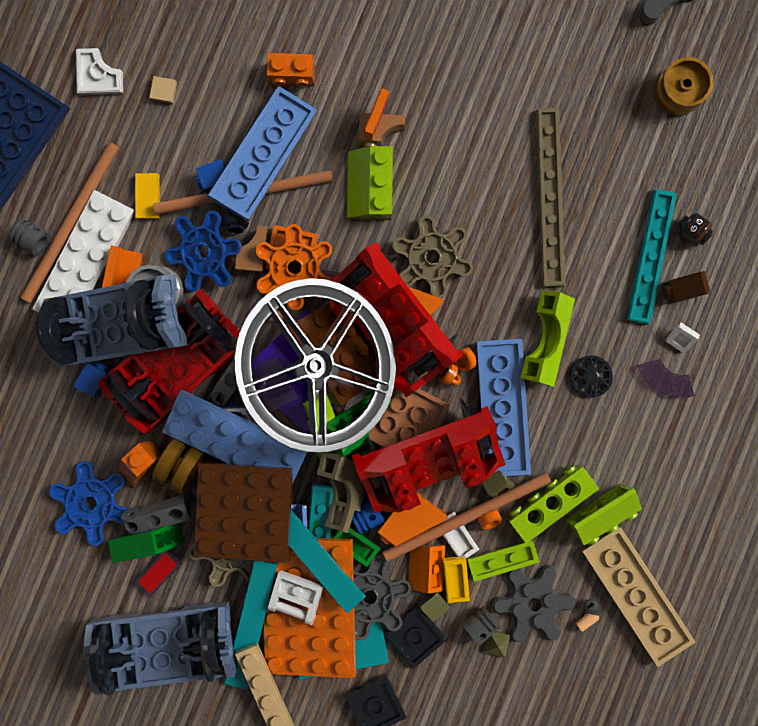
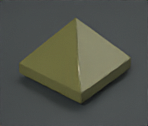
M497 631L495 634L492 632V636L485 641L483 652L505 658L510 635Z

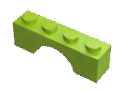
M541 291L537 314L542 322V337L537 349L531 355L525 357L521 379L547 386H555L574 307V298L561 292Z

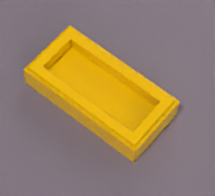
M135 173V218L160 219V214H155L153 203L160 202V175L158 173Z
M466 557L443 558L447 604L470 601Z

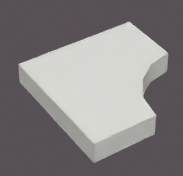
M98 48L76 49L77 94L79 96L123 94L122 70L106 65Z

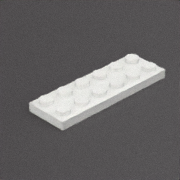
M94 190L46 281L33 310L39 313L43 300L46 298L96 289L106 270L110 246H119L135 215V210Z

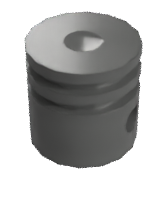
M25 219L17 222L10 234V242L34 256L39 255L45 249L50 238L48 232Z
M484 606L481 607L482 611H477V615L474 613L462 623L466 631L479 646L492 636V632L495 634L496 629H501L500 625Z

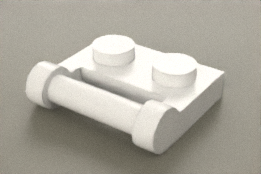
M280 570L276 578L268 610L273 612L276 610L304 620L305 624L312 626L324 586ZM280 598L308 607L309 609L305 611L280 602Z

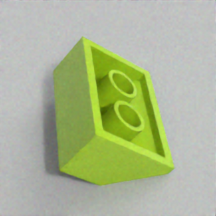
M368 146L348 152L347 219H392L393 146Z
M621 483L565 520L577 540L585 546L587 544L589 546L596 543L600 539L599 536L605 532L611 533L619 527V523L624 520L630 521L637 517V512L642 510L635 489Z

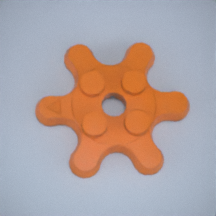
M296 224L289 225L286 228V241L282 246L273 247L267 242H261L256 247L257 256L267 261L270 267L268 274L257 281V289L263 294H267L275 288L296 280H331L330 277L321 273L319 266L323 259L328 258L332 254V246L326 241L319 242L314 247L306 246L302 241V229ZM291 261H298L301 265V270L297 274H292L288 271V264ZM299 298L289 301L287 305L292 310H299L304 304V299Z

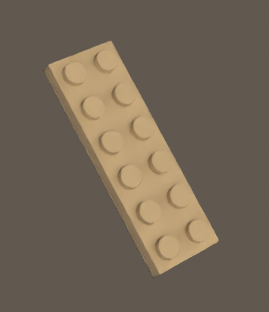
M620 526L615 531L601 536L596 543L581 549L585 558L657 667L696 643Z

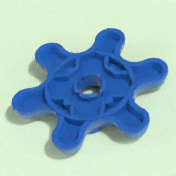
M216 211L206 213L204 223L199 227H195L185 216H180L175 220V228L180 233L182 242L177 248L168 249L165 253V258L171 265L181 263L187 268L188 274L185 279V286L189 291H197L205 276L212 277L220 287H226L231 282V275L225 268V259L229 255L238 254L242 249V245L236 238L223 239L221 237L219 227L222 218ZM203 245L208 247L207 257H203L200 253Z
M83 461L76 467L77 482L74 485L65 486L62 483H56L51 486L49 493L54 500H59L65 505L64 515L55 522L56 531L66 534L73 527L80 526L86 531L88 543L97 546L104 540L103 525L107 521L112 520L123 524L121 515L128 509L119 506L115 502V494L124 486L125 478L119 473H114L104 481L98 480L94 476L92 464ZM88 497H93L96 500L97 506L94 509H89L86 506V499Z

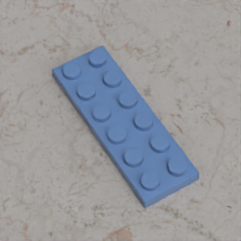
M278 86L212 188L208 198L248 222L314 118L317 109Z
M522 339L477 341L480 408L488 406L496 423L497 439L505 462V466L499 467L495 472L500 470L506 476L531 475L525 380L521 379L524 366ZM491 449L484 451L485 455L492 453Z
M184 390L179 392L163 429V433L229 464L293 468L292 484L307 454V451L293 449L277 442L258 425Z

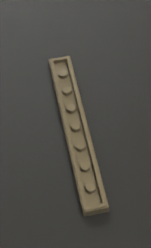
M537 108L536 134L542 287H564L565 259L559 108Z

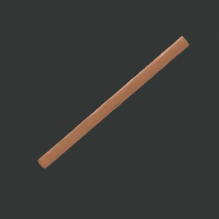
M108 143L22 293V299L30 303L32 302L80 218L91 194L96 190L116 155L119 147L115 144Z
M331 170L275 180L266 194L332 182ZM209 193L153 203L155 214H162L215 204L216 202L209 199Z
M547 472L420 533L398 546H393L383 551L384 557L389 562L551 483V479Z

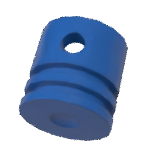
M370 500L363 502L360 512L354 511L352 518L360 534H363L364 530L366 532L369 531L368 528L373 529L385 522L381 511L374 512Z

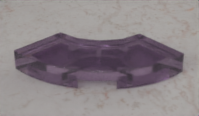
M661 359L637 365L644 380L659 393L677 398L695 396L689 374L678 375L672 373L664 366Z

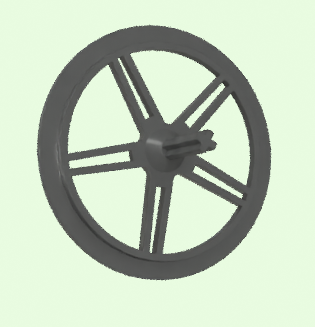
M303 279L275 288L259 300L251 309L237 337L234 351V375L238 393L244 407L254 422L267 435L285 446L300 451L328 452L355 443L374 428L381 419L393 393L396 361L388 329L378 312L366 299L354 290L333 281ZM315 297L333 301L344 308L319 345L314 347L283 304L299 298ZM276 309H278V311L281 313V315L284 317V319L287 321V323L290 325V327L302 341L303 345L299 346L291 332L288 330V328L276 312ZM348 311H350V316L330 347L327 342ZM271 315L298 355L299 360L298 362L291 363L288 367L253 380L251 372L253 344L260 327ZM355 317L362 323L371 338L376 356V378L336 364L333 360V354ZM342 371L375 383V386L370 387L338 377V372ZM286 372H291L292 378L255 389V384ZM302 379L307 381L310 434L295 431L280 423L268 412L258 394ZM327 379L372 392L367 405L358 417L345 427L327 433ZM315 390H319V434H320V435H318V433H317V415H316V397H315Z

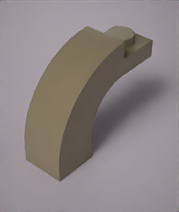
M323 452L317 475L328 478L333 487V501L325 526L348 533L354 511L360 512L363 483L358 476L354 462L342 456Z

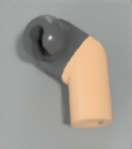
M594 599L586 601L584 617L575 622L582 632L599 620V603Z

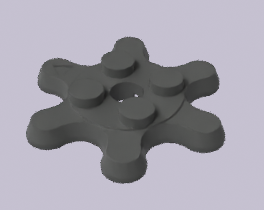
M376 555L371 561L369 569L364 573H358L353 569L354 583L363 593L372 590L376 594V600L373 603H367L363 599L354 607L355 639L357 640L366 639L369 635L370 626L375 622L384 623L390 631L399 630L403 623L402 618L394 611L393 605L398 598L406 597L410 594L411 585L406 580H399L397 582L387 580L385 577L387 561L382 555Z
M544 565L536 578L526 577L521 568L507 572V578L513 587L512 592L505 597L498 596L492 601L491 606L494 612L499 614L509 613L514 617V625L510 630V636L515 642L524 641L528 632L533 628L542 630L545 637L549 640L558 639L561 630L555 622L556 613L560 610H571L576 605V599L571 593L559 594L554 590L553 582L557 577V570L553 565ZM532 598L540 600V607L535 610H531L528 607V603Z

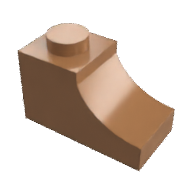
M360 113L359 146H363V148L381 146L382 141L389 134L404 131L405 115L383 114L373 140L368 139L364 135V129L371 113Z
M258 225L253 239L248 244L242 246L238 254L233 255L232 265L235 266L238 272L265 274L266 261L257 256L256 247L261 242L268 243L269 229L267 226Z

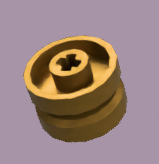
M682 57L675 60L658 78L654 87L655 99L658 105L666 113L674 116L693 112L710 96L713 89V74L709 66L695 57Z
M173 438L161 455L153 471L152 479L162 485L171 479L170 489L181 495L196 476L198 463L204 461L206 453L195 447H191L188 450V444Z

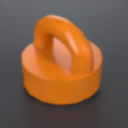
M471 348L461 349L460 351L463 353V356L454 363L460 371L466 372L476 366V356Z
M452 364L440 372L438 376L439 382L445 386L449 384L460 385L461 378L458 374V367Z
M497 509L477 518L483 530L493 529L502 522V517Z

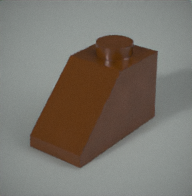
M705 271L664 282L663 295L669 304L710 294Z

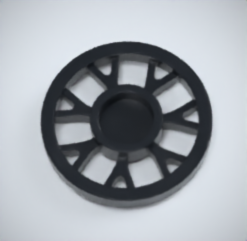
M589 355L580 358L574 363L570 372V381L573 388L580 395L598 397L609 390L613 381V372L606 360L599 356ZM589 359L591 367L586 369L583 361ZM597 361L603 364L600 370L595 368ZM576 368L584 370L582 376L574 374ZM608 371L609 378H601V372ZM582 379L585 385L578 388L575 382ZM600 381L606 385L602 391L597 386ZM588 385L594 386L593 394L587 393Z

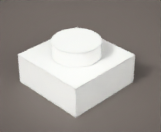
M680 322L667 336L666 342L685 354L699 340L700 334Z

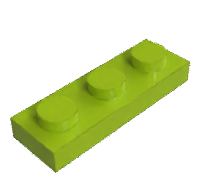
M533 540L527 544L523 541L467 558L474 582L539 563Z

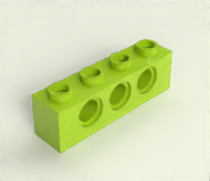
M575 465L568 467L563 472L564 476L559 480L556 478L551 480V483L545 485L547 489L540 494L538 492L534 493L527 499V504L523 507L517 506L509 512L510 516L507 520L526 544L599 490V487L583 466L577 465L575 467ZM572 482L574 490L572 493L566 494L564 487L567 483ZM551 496H555V506L548 508L546 500ZM532 510L538 511V518L535 521L528 520V514Z

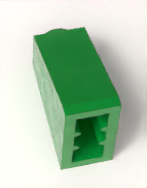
M179 523L137 534H125L108 540L113 563L157 555L184 543Z

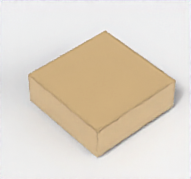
M153 76L149 98L153 101L173 104L177 81Z

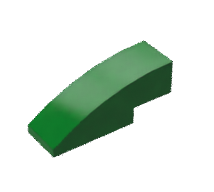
M317 520L313 524V529L318 526ZM350 525L348 533L331 528L330 538L353 539V558L366 567L369 566L381 549L367 536L360 534L358 529Z

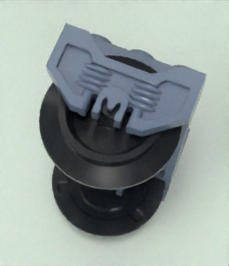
M161 275L46 298L43 300L36 323L39 343L56 367L188 345L186 333L178 322L174 299L177 290L176 276Z
M229 601L185 605L182 610L141 615V611L93 619L86 625L84 653L88 654L85 657V660H88L87 664H89L86 669L90 671L87 679L94 695L104 693L109 696L115 691L204 679H207L208 682H213L215 678L234 677L237 672V662L233 651L230 628ZM210 610L218 612V620H212L209 613Z

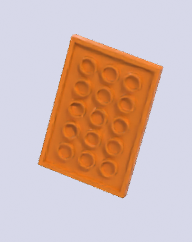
M316 538L354 582L353 539ZM289 546V560L287 563L279 562L272 592L280 570L321 584ZM325 587L323 588L312 626L305 624L304 620L277 610L273 612L267 608L264 620L265 661L271 674L355 678L354 608L347 614ZM280 598V602L305 611L309 609L308 607Z

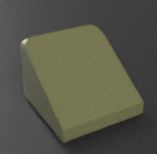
M500 470L493 473L488 480L482 482L488 495L491 497H496L515 488V485Z
M439 592L431 593L419 603L420 609L433 622L451 608Z

